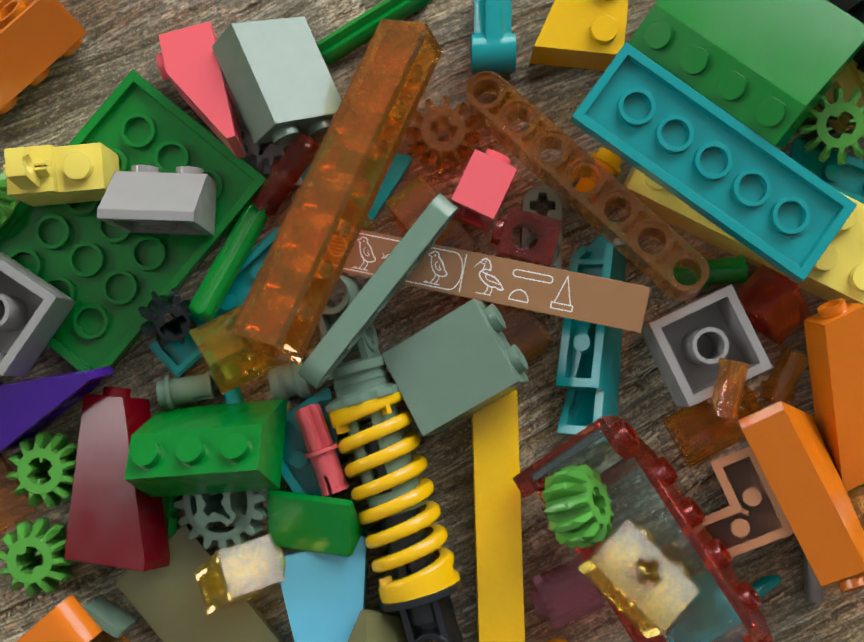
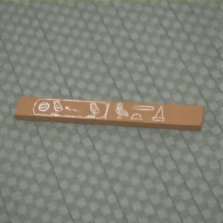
M291 216L283 260L371 278L402 238ZM437 244L433 245L403 283V285L638 333L642 331L651 289L649 286Z

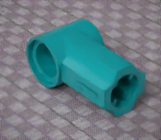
M473 0L474 34H471V74L515 73L516 34L512 33L511 0Z

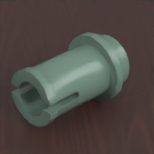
M211 372L172 379L171 375H165L164 380L156 382L159 406H168L170 410H174L178 404L215 400V387Z

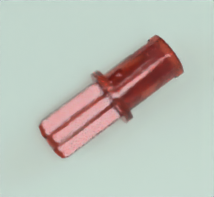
M298 135L281 160L272 163L270 166L271 174L252 198V202L260 211L267 202L269 206L266 208L265 214L275 215L291 190L300 187L302 175L320 152V146L309 135Z

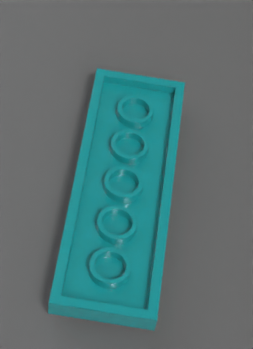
M627 42L570 119L571 123L797 283L805 280L857 206L856 203Z

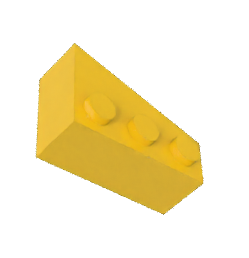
M555 0L533 47L529 63L605 71L625 44L629 0Z

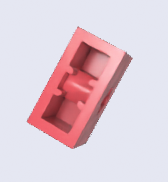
M487 149L485 153L474 150L451 198V202L459 208L455 218L486 233L490 232L517 172V168L510 165L511 160L507 156L491 149Z

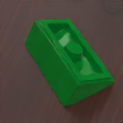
M270 490L267 494L268 537L272 546L349 557L353 554L363 529L352 500Z

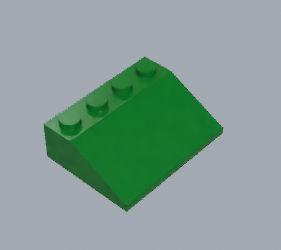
M658 0L628 44L768 142L783 149L864 45V24L827 0Z

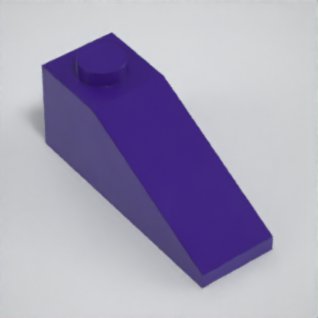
M111 366L23 379L3 384L0 380V454L20 448L19 442L23 439L34 438L38 432L44 430L82 400L84 394H89L115 373Z

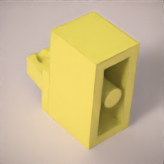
M102 143L57 147L53 145L4 149L5 164L3 168L5 170L3 172L7 181V195L33 207L101 201L114 172L119 171L118 155Z

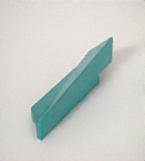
M617 219L609 220L605 224L607 230L588 247L582 245L571 255L569 271L625 282L627 230ZM563 317L556 386L568 389L557 433L616 443L623 329Z

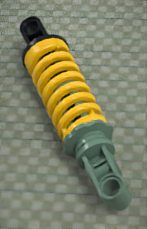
M327 273L319 276L312 283L310 300L320 329V340L323 339L361 291L362 286L354 277ZM336 283L341 285L344 292L343 300L338 306L333 304L330 296L331 289ZM372 323L328 378V381L334 382L337 398L324 407L329 415L331 426L336 429L337 435L346 432L349 437L342 439L338 443V450L341 454L354 453L356 461L347 464L344 472L349 478L360 476L362 485L355 487L351 491L354 501L367 499L369 509L358 514L359 522L361 525L380 521L383 531L366 536L364 541L369 549L387 545L389 555L372 561V570L376 573H381L394 569L396 579L392 580L391 575L378 579L380 584L378 588L380 608L382 611L400 612L408 642H429L432 639L439 642H463L450 595L465 585L464 579L453 568L454 553L448 548L441 547L447 541V529L442 525L432 524L441 514L439 504L434 501L425 500L433 493L434 483L428 478L417 477L425 471L428 462L424 456L410 453L419 446L421 438L416 432H404V427L411 424L414 418L409 409H398V407L404 406L406 403L397 384L391 382V379L388 377L387 365L380 354L376 329Z

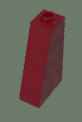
M104 386L103 395L84 394L64 559L145 572L169 566L170 551L162 497L151 498L124 480L131 435L151 418L149 399L131 397V388Z

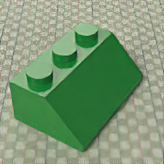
M285 399L159 410L131 435L124 480L151 498L280 489L287 401Z

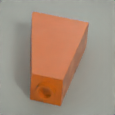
M838 298L823 303L817 308V314L804 319L815 422L845 490L848 492L864 484V304Z
M780 401L738 420L821 587H839L841 594L863 589L864 531L813 415Z

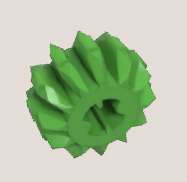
M835 87L833 92L834 103L830 104L824 95L818 103L822 112L820 113L813 109L808 115L807 119L816 121V124L799 127V134L809 135L816 133L817 136L805 144L804 148L806 151L809 152L815 149L819 144L825 146L818 158L820 162L824 163L829 158L831 150H837V164L844 165L847 159L846 148H850L852 154L857 159L864 157V150L857 142L858 140L864 142V105L861 108L855 105L862 95L861 90L855 89L851 94L849 102L843 101L844 92L842 87ZM840 115L850 118L847 126L853 125L851 134L843 132L839 138H834L829 134L832 130V127L826 128V123L829 119L837 120Z
M48 431L38 432L35 440L28 438L19 442L22 453L11 454L8 458L13 464L18 466L16 471H11L6 476L9 480L18 479L20 482L13 495L20 497L29 493L28 505L33 507L39 506L44 502L48 508H54L60 505L62 499L66 501L71 500L78 442L68 445V435L66 433H56L52 437ZM50 461L52 467L48 471L50 477H47L45 471L49 468L47 462Z
M587 464L580 466L571 465L563 467L561 471L554 472L551 476L545 478V490L541 496L546 507L543 513L549 519L548 528L550 531H555L556 539L560 544H566L569 548L579 547L581 549L595 546V543L602 542L606 536L611 535V521L614 520V514L610 506L612 500L608 497L607 485L601 483L600 474L596 469H591Z
M47 517L37 519L34 524L26 520L18 523L16 526L17 532H9L2 538L8 548L0 550V560L7 563V567L0 570V576L7 577L11 575L13 577L10 590L17 591L25 586L27 597H34L40 594L42 590L50 594L59 589V581L66 582L72 578L73 572L68 565L78 561L64 559L66 539L62 536L65 532L66 524L58 523L51 527L50 520ZM38 549L36 556L40 554L43 556L42 564L38 563L41 558H34V550Z

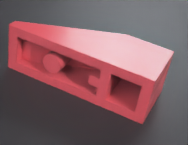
M211 22L159 34L162 53L156 54V61L163 80H171L184 101L237 159L245 158L246 152L233 95L212 49L218 37Z

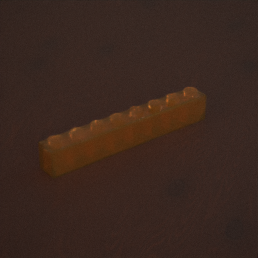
M381 19L231 328L230 334L252 351L293 364H300L443 52L426 22Z

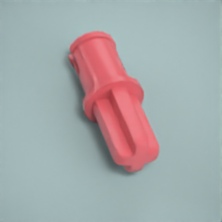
M318 403L311 404L295 411V417L308 451L304 454L305 459L310 458L321 489V495L328 496L331 492L334 494L349 488V482H347L336 451L338 442L333 443L321 406Z

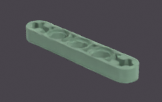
M441 194L432 200L301 366L298 375L316 389L325 383L453 221L459 211L456 205Z

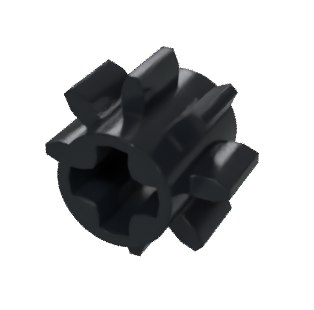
M174 288L171 289L169 295H158L155 291L151 292L152 300L148 303L147 307L142 306L138 308L142 317L149 320L141 325L142 332L146 337L156 333V341L160 347H165L168 341L178 340V342L184 344V336L188 333L189 329H197L198 327L195 321L188 316L191 313L189 310L191 300H184L180 303L181 295ZM171 313L173 319L165 323L164 316Z

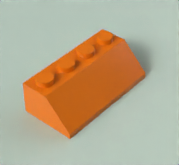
M0 0V115L8 112L18 100L17 95L29 84L35 86L42 82L51 70L49 66L58 58L73 54L83 42L82 37L88 33L59 0Z

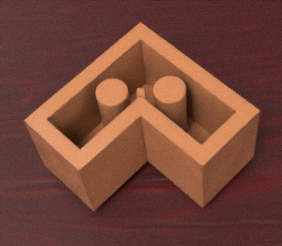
M750 446L710 462L730 506L686 523L706 568L794 534Z

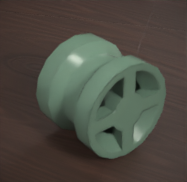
M304 354L295 355L291 361L281 363L278 360L267 363L268 380L274 400L285 399L288 403L291 397L300 396L305 399L314 395L313 386L298 375L301 366L306 360Z

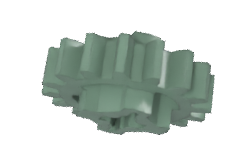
M255 490L183 495L182 500L174 503V508L184 509L185 515L181 517L178 523L180 526L190 523L193 527L188 537L190 540L203 536V548L210 549L218 544L220 551H227L234 548L235 545L240 547L251 542L250 535L255 536L264 530L258 520L268 518V509L263 507V502L267 500L269 492ZM223 522L227 527L233 525L235 528L222 529L217 527V524Z

